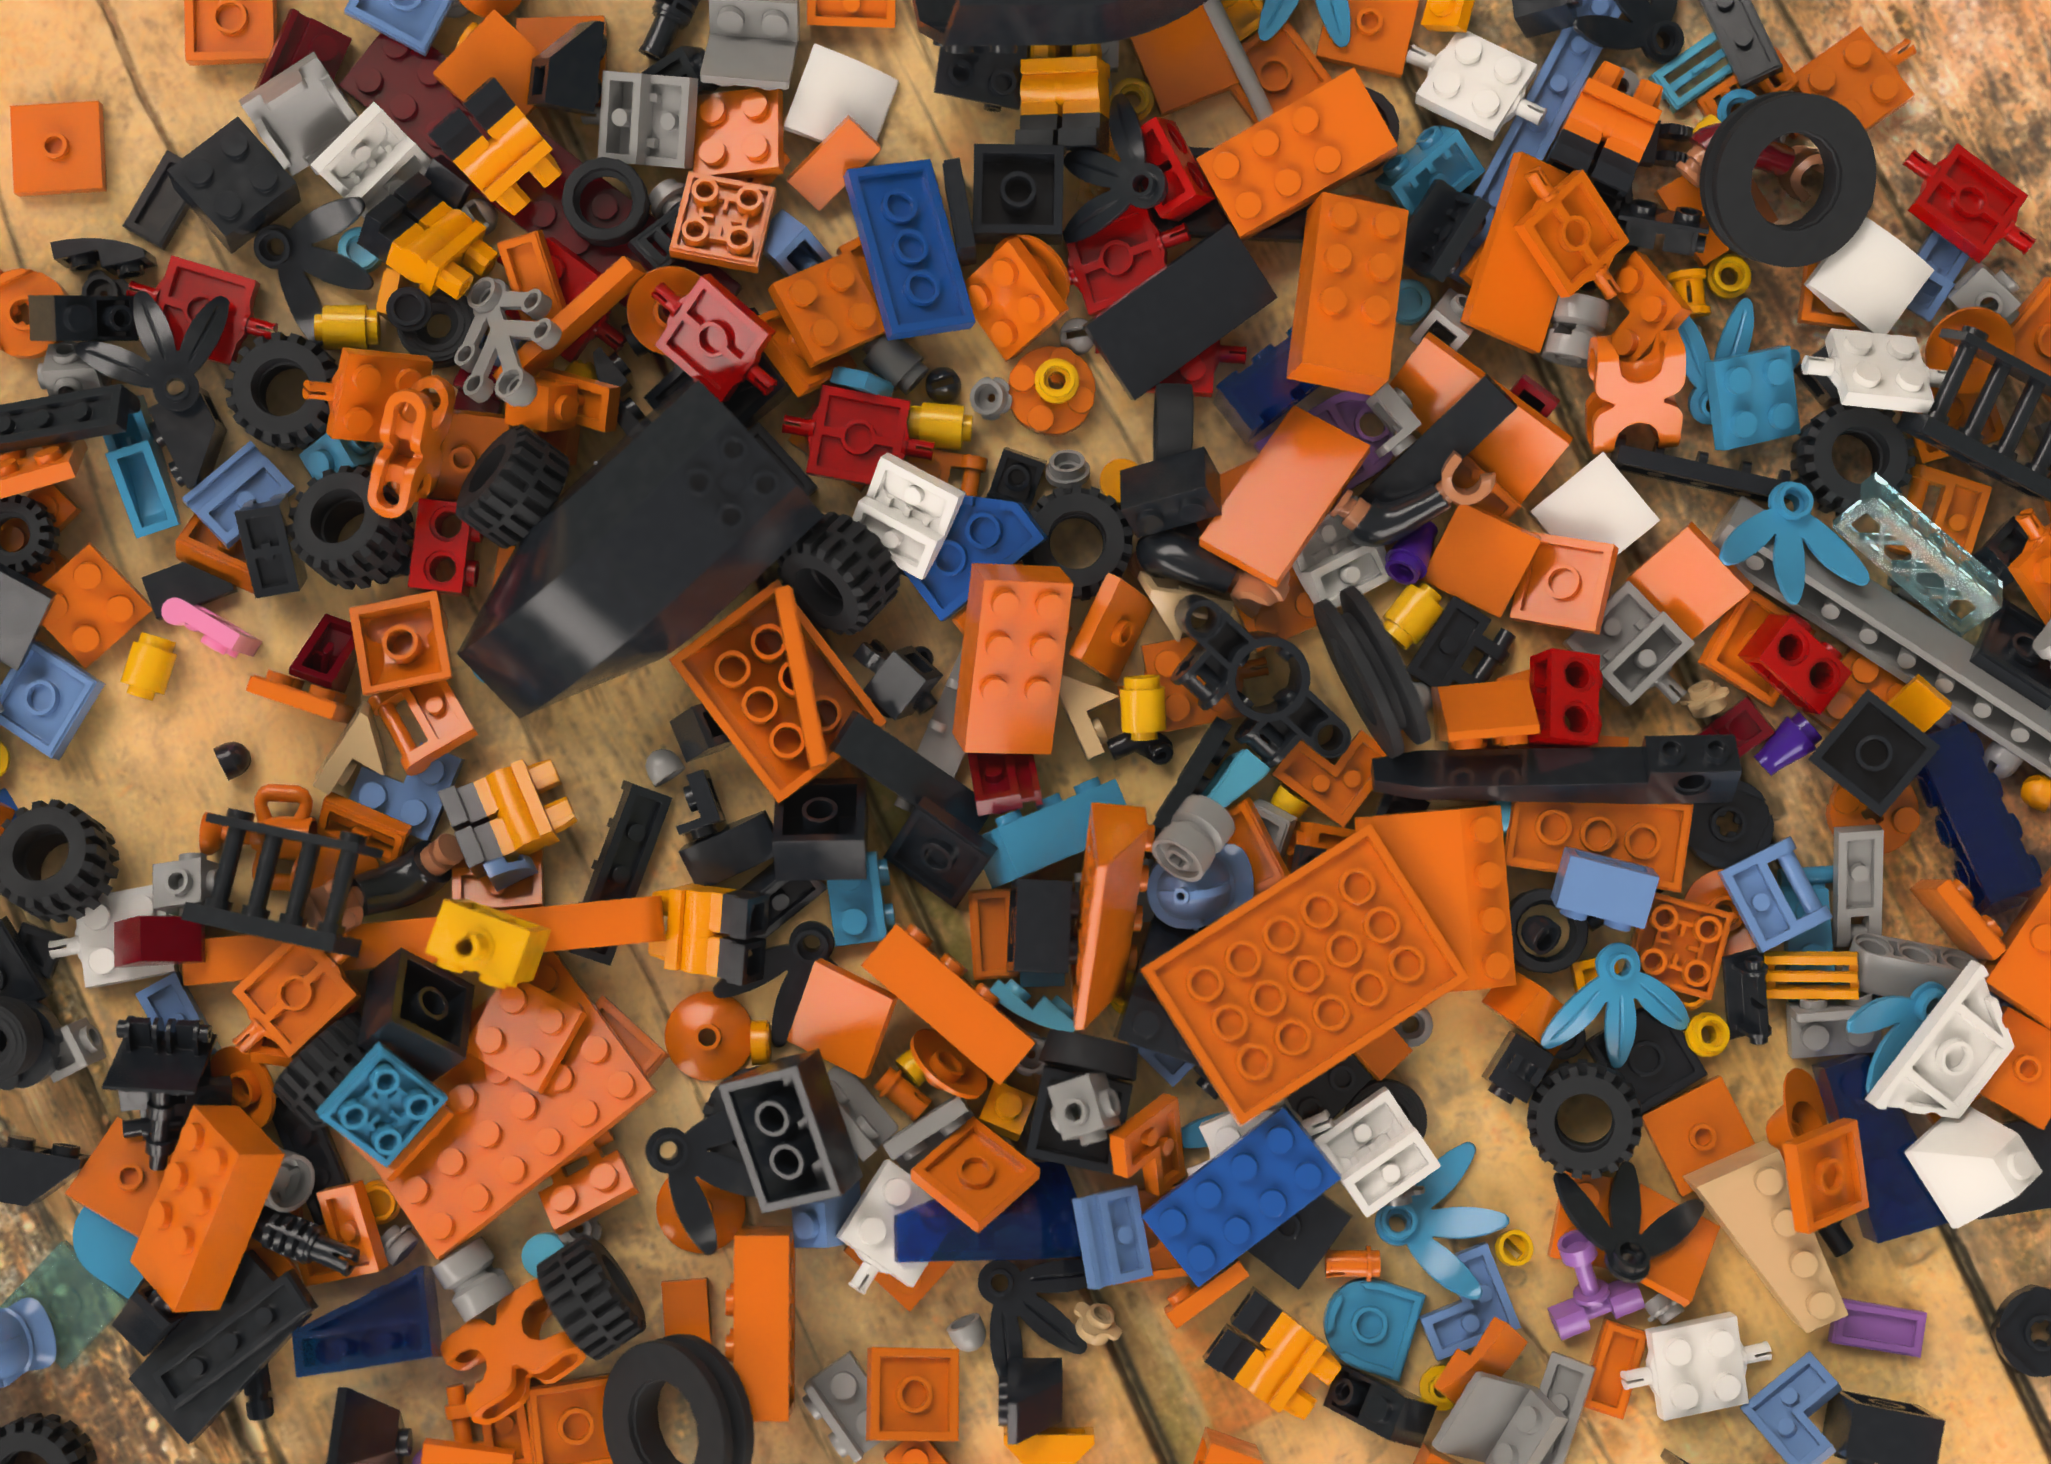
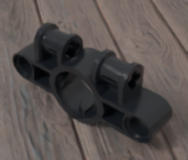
M1188 595L1179 601L1174 614L1176 624L1197 645L1172 673L1171 681L1175 685L1182 684L1199 700L1198 706L1203 710L1212 708L1223 698L1232 708L1245 715L1247 718L1241 723L1234 735L1235 740L1239 744L1246 743L1262 758L1261 761L1269 768L1280 763L1300 740L1325 758H1336L1346 752L1351 742L1350 729L1309 690V665L1303 653L1294 644L1270 632H1247L1222 607L1202 595ZM1205 606L1208 611V618L1205 624L1201 627L1193 628L1191 625L1192 613L1198 607ZM1264 646H1276V654L1289 664L1288 684L1286 688L1281 689L1272 697L1274 701L1270 704L1259 707L1253 706L1254 703L1236 688L1237 669L1239 666L1243 667L1246 664L1250 653L1254 649ZM1197 675L1206 683L1205 686L1196 678ZM1332 725L1333 735L1330 741L1319 745L1318 733L1324 726ZM1260 734L1268 740V744L1260 738Z

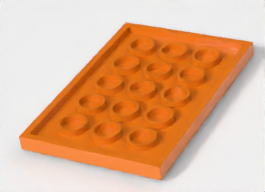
M1371 823L1140 969L1238 1126L1247 1123L1470 978Z
M556 951L547 952L541 957L535 977L529 983L584 1012L587 1016L543 1094L535 1092L467 1053L465 1060L432 1082L445 1092L449 1098L445 1104L455 1113V1116L393 1182L386 1180L376 1170L436 1259L443 1260L658 1092ZM492 996L472 1011L469 1036Z

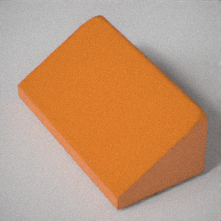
M194 513L175 540L176 558L254 594L241 539L227 549Z

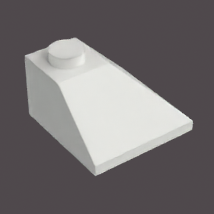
M1971 1106L1966 1109L1960 1119L1941 1117L1904 1152L1952 1229L1959 1228L2016 1198L2043 1172L2018 1133Z

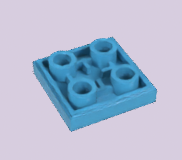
M378 1041L316 1110V1113L320 1119L387 1168L449 1098L445 1092Z

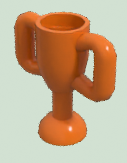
M268 784L260 787L254 797L256 823L318 835L316 833L317 821L314 817H310L313 799L309 790L299 785ZM269 801L299 803V807L294 816L272 817L267 804ZM205 812L200 824L199 846L201 853L210 856L221 849L228 827L206 822L207 813L211 812ZM246 831L243 845H251V848L257 851L252 866V878L254 879L265 835ZM283 839L279 860H291L294 863L300 854L302 843ZM275 873L271 891L291 892L290 874Z

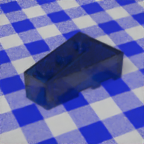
M421 1265L409 1271L410 1273L370 1291L369 1294L292 1331L296 1378L323 1376L442 1357L440 1352L442 1337L435 1274L431 1269L433 1266Z

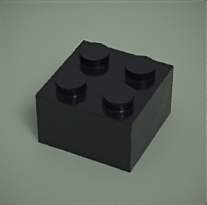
M238 116L167 170L174 190L231 254L255 237L259 230L273 223L301 201L297 182L283 169L280 163Z
M974 144L973 234L975 244H998L1007 236L1027 234L1044 241L1048 245H1062L1064 145Z
M1867 689L1808 760L1879 817H1882L1941 746Z
M866 778L814 779L780 804L775 800L772 843L776 881L867 879L869 814Z
M1016 879L1010 882L1006 971L1063 974L1069 973V965H1076L1078 939L1077 937H1070L1071 920L1078 919L1080 894L1079 892L1072 891V881Z
M403 948L398 949L368 974L358 1046L370 1051L379 1041L425 1078L434 1082L466 1059L475 985Z
M1043 1065L1025 1156L1115 1175L1113 1173L1109 1134L1118 1127L1106 1130L1108 1139L1081 1146L1080 1139L1063 1141L1061 1134L1057 1132L1051 1119L1053 1105L1048 1087L1090 1073L1052 1065ZM1107 1077L1110 1088L1115 1091L1120 1102L1121 1111L1118 1117L1122 1125L1126 1122L1133 1085L1128 1081Z
M1842 1390L1828 1401L1822 1434L1837 1451L1834 1453V1456L1845 1459L1846 1464H1938L1945 1420L1917 1404Z

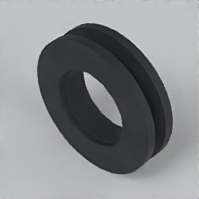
M1777 91L1763 94L1735 109L1721 123L1712 136L1705 151L1700 172L1702 207L1707 221L1716 236L1729 249L1740 256L1779 267H1800L1817 263L1842 248L1854 236L1865 220L1876 186L1874 150L1865 128L1857 117L1845 106L1828 97L1793 91ZM1787 133H1799L1810 138L1819 149L1824 165L1823 188L1815 205L1801 219L1788 225H1775L1766 221L1756 209L1751 193L1752 171L1760 153L1774 139Z
M1349 586L1340 591V602L1344 614L1341 615L1328 599H1324L1313 606L1315 619L1332 663L1361 719L1385 754L1390 758H1395L1404 753V743L1400 730L1403 729L1415 744L1420 745L1431 739L1429 722L1412 678L1386 628L1365 596L1355 586Z
M674 1334L635 1345L617 1360L608 1377L603 1398V1427L613 1464H683L675 1458L666 1446L659 1427L658 1402L661 1389L666 1382L681 1392L689 1403L696 1421L698 1446L693 1464H751L754 1451V1423L749 1399L737 1372L716 1347L697 1336Z

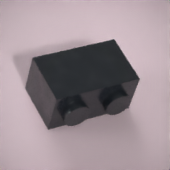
M1204 446L1120 470L1121 512L1137 538L1222 515L1220 474Z

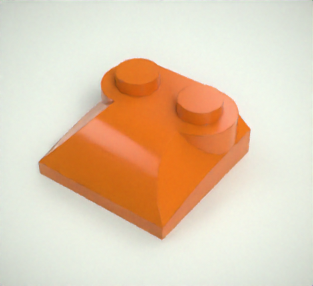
M437 590L349 608L364 696L453 678L447 636L448 617L443 610L441 594Z

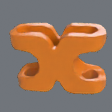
M1678 329L1657 332L1651 352L1643 359L1632 363L1619 360V355L1611 344L1610 335L1590 338L1587 372L1594 382L1595 391L1590 394L1585 404V433L1592 454L1613 452L1618 434L1626 426L1638 422L1650 424L1653 435L1658 439L1659 449L1679 446L1683 415L1675 402L1674 394L1678 393L1685 384L1686 349Z
M425 376L415 382L411 389H401L391 395L386 403L380 428V440L383 442V448L373 464L367 494L369 506L383 517H399L408 511L414 502H418L419 498H428L437 488L443 462V452L440 450V445L449 431L456 399L454 387L440 376ZM426 388H433L440 396V406L435 411H433L431 400L424 394ZM402 402H406V404H405V406H404V409H403V411H402V413H401V412H400L401 403H402ZM423 479V487L422 489H418ZM388 482H391L392 489L399 496L398 504H390L383 495V488Z
M538 1279L527 1282L500 1301L496 1308L495 1325H491L483 1319H472L441 1343L440 1354L444 1362L458 1371H467L486 1362L487 1369L483 1380L467 1395L465 1402L471 1420L477 1424L489 1425L495 1423L525 1404L530 1395V1379L532 1377H535L544 1384H553L577 1368L586 1359L587 1355L573 1343L566 1332L561 1331L540 1340L539 1333L542 1324L553 1313L542 1294Z

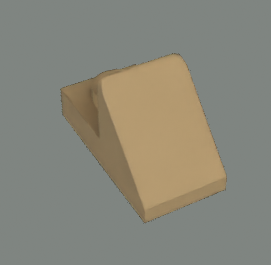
M1145 571L1139 572L1138 581L1177 642L1180 641L1183 631L1176 624L1174 617L1175 608L1185 596L1192 594L1202 595L1217 603L1231 616L1234 602L1228 591L1224 594L1167 577L1155 578ZM1205 606L1198 607L1192 615L1207 619V608Z
M1062 675L1059 699L1086 760L1089 761L1104 754L1105 751L1101 744L1108 742V738L1099 718L1096 717L1090 720L1087 713L1118 699L1119 696Z
M364 700L316 773L313 786L328 795L336 783L342 786L346 784L357 765L352 759L380 775H385L387 766L385 753L371 705Z

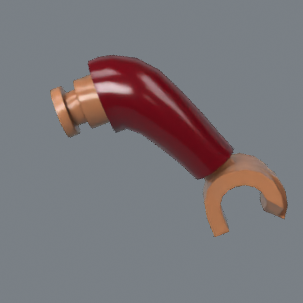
M1713 123L1698 129L1689 138L1693 147L1686 153L1688 160L1685 163L1679 161L1675 165L1678 172L1697 188L1700 187V172L1705 151L1721 123ZM1775 139L1760 153L1754 169L1778 175V182L1783 190L1791 198L1805 203L1811 197L1801 184L1803 173L1811 167L1813 170L1824 174V165L1819 149L1801 145L1790 147Z

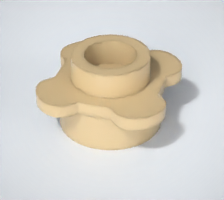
M1704 680L1692 685L1688 689V694L1681 697L1679 701L1681 705H1688L1694 718H1705L1722 711L1727 706L1725 696L1730 691L1728 687H1721L1719 682Z
M1079 1302L1076 1304L1074 1313L1079 1319L1076 1322L1075 1329L1082 1340L1099 1346L1105 1344L1108 1339L1115 1341L1120 1338L1122 1330L1116 1325L1114 1320L1116 1313L1112 1307L1100 1303L1088 1305L1085 1302Z

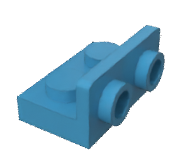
M1443 125L1432 126L1426 129L1417 137V144L1407 153L1397 155L1389 160L1383 167V173L1375 179L1377 186L1380 189L1389 191L1400 208L1409 210L1408 220L1435 179L1445 181L1461 193L1486 171L1458 129Z
M878 851L867 852V879L827 880L835 947L882 941L888 934V931L896 925L893 903H884L882 886L890 885L887 859L879 860Z

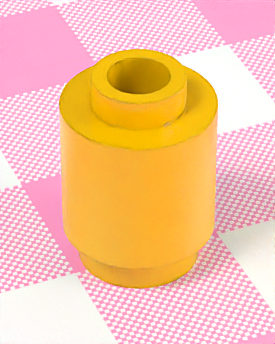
M323 305L322 314L314 315L315 340L323 341L325 350H342V347L367 350L370 345H380V314L376 309H368L367 305Z
M922 402V406H911L908 428L909 438L935 442V448L962 450L963 441L971 442L973 415H965L964 405Z
M1423 582L1418 587L1413 584L1407 585L1382 617L1384 619L1383 625L1392 641L1404 650H1408L1412 643L1418 644L1444 612V609L1439 604L1442 597L1433 588Z
M144 632L140 633L138 642L133 641L120 680V682L129 685L127 694L153 701L155 693L165 695L177 658V654L173 653L176 642Z
M1133 675L1124 677V687L1120 688L1122 732L1131 733V740L1133 741L1158 739V732L1167 729L1165 687L1160 686V676Z

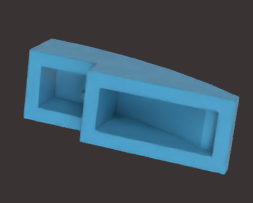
M144 395L137 396L141 403L140 411L128 414L126 432L103 436L109 451L105 455L136 539L181 524L163 451L149 428V423L153 422Z

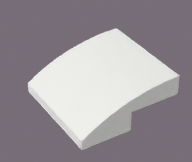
M814 43L784 123V129L821 143L849 115L877 142L899 80L860 61Z
M373 102L310 165L343 198H362L366 208L361 216L365 219L366 213L390 194L393 195L396 189L416 173L420 172L424 176L432 160Z
M1866 217L1858 231L1842 248L1820 261L1804 285L1833 312H1843L1863 332L1887 334L1934 272V269L1899 239Z
M887 452L880 457L867 495L858 501L852 519L855 522L860 521L866 525L869 531L875 533L881 539V543L889 549L892 554L891 559L898 568L923 580L942 548L959 511L965 492Z
M1604 452L1599 454L1529 512L1546 534L1614 544L1619 548L1618 554L1660 521Z
M1351 496L1352 498H1354V499L1357 501V499H1358L1357 496ZM1327 514L1292 565L1313 604L1328 599L1336 608L1341 606L1340 591L1345 588L1355 586L1364 594L1392 579L1385 570V547L1361 546L1347 539L1350 530L1341 524L1343 518L1338 514L1334 518Z
M1385 1086L1333 1121L1334 1128L1311 1136L1342 1174L1341 1183L1366 1218L1441 1167L1417 1129L1411 1124Z

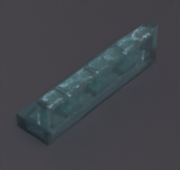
M1876 472L1861 483L1860 500L1833 520L1832 528L1959 637H1962L2002 608L2003 582ZM1867 513L1880 524L1879 533H1860L1850 524ZM1884 545H1904L1912 552V561L1891 560L1884 554ZM1916 572L1937 573L1944 579V588L1923 587L1916 581ZM1948 600H1968L1976 609L1960 619L1948 608Z

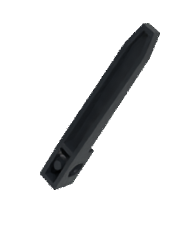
M1735 734L1644 736L1641 747L1418 750L1403 753L1395 758H1390L1389 756L1373 758L1371 764L1374 792L1418 800L1607 804L1732 803L1742 773Z

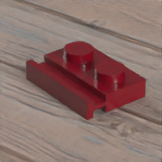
M294 8L290 9L254 90L312 52H315L334 80L352 38L299 13Z
M967 753L978 816L1003 814L1010 810L1023 808L1022 803L1035 801L1036 806L1043 805L1034 754Z

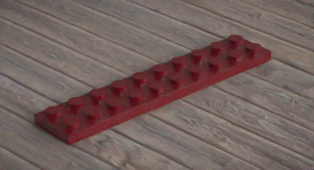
M380 33L339 84L343 91L365 108H368L375 102L431 159L442 154L452 162L426 133L456 107L461 109L487 141L491 138L462 106V102L435 79L433 72L447 57L432 46L425 57ZM535 125L533 126L552 147L553 150L549 153L557 162L562 174L546 188H543L529 171L517 180L516 183L531 201L515 216L501 207L496 201L493 203L489 201L475 185L472 188L476 194L490 202L493 207L527 233L543 230L545 240L547 237H554L602 274L622 256L639 262L647 272L650 271L627 247L628 243L608 248L592 245L578 236L565 217L561 200L565 182L572 171L583 162ZM601 177L593 180L585 187L581 194L580 208L582 215L589 223L600 228H611L618 226L626 220L631 212L633 201ZM650 214L641 232L657 221ZM669 233L666 234L670 239H672V236ZM655 241L651 243L663 257L667 255ZM687 260L678 265L694 271L699 276L711 274L735 296L743 289L741 284L717 266ZM630 292L618 302L626 310ZM663 307V311L670 315V312Z

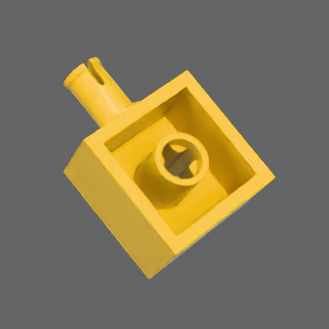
M444 899L425 953L438 957L436 965L457 973H463V970L481 973L479 981L501 989H506V986L517 987L518 983L533 981L551 929L470 899Z

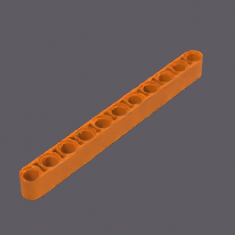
M662 895L501 910L502 912L551 929L544 952L666 941ZM437 917L360 924L347 932L353 938L362 940L358 958L349 956L340 964L343 971L375 968L400 948L430 963L437 962L438 957L425 953ZM250 934L206 938L205 962L181 964L183 986L242 981L283 942Z

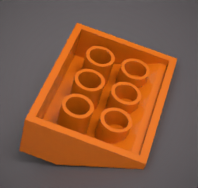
M776 579L671 657L669 661L769 793L780 804L843 760L842 757L828 748L853 710L859 712L882 729L886 727L887 721L796 603L828 758L826 768L810 771L774 597V588L783 585Z
M1091 802L1079 887L1078 919H1075L1073 937L1078 939L1076 965H1070L1074 1029L1084 1030L1125 988L1127 971H1135L1137 945L1131 944L1133 932H1140L1142 927L1143 905H1137L1139 892H1146L1148 887L1149 866L1143 865L1144 852H1152L1151 847L1155 838V825L1147 823L1145 807Z
M1475 804L1354 817L1355 832L1371 823L1470 977L1449 992L1517 985L1501 805Z

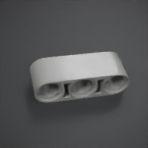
M1859 933L1854 936L1849 949L1851 952H1858L1860 992L1880 996L1910 997L1918 986L1930 981L1941 984L1948 991L1971 959L1979 963L1974 956L1958 949L1871 933ZM1843 965L1841 971H1849V965Z

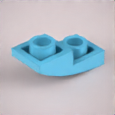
M1012 978L1007 984L998 979L991 986L990 991L1000 999L998 1003L1026 1020L1054 1030L1068 1032L1075 1030L1074 1021L1072 1020L1073 1008L1058 995L1052 1000L1043 995L1031 1007L1026 1003L1031 995Z

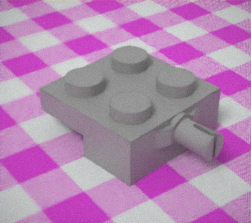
M603 70L601 107H595L594 112L588 113L596 114V117L581 116L583 124L599 125L598 158L619 159L626 164L693 169L698 79Z
M1630 581L1625 582L1607 599L1600 635L1574 631L1562 643L1570 651L1600 655V670L1603 675L1602 685L1623 707L1632 705L1647 689L1654 686L1673 705L1681 699L1680 697L1687 693L1668 673L1671 671L1673 664L1695 642L1664 611L1659 612Z

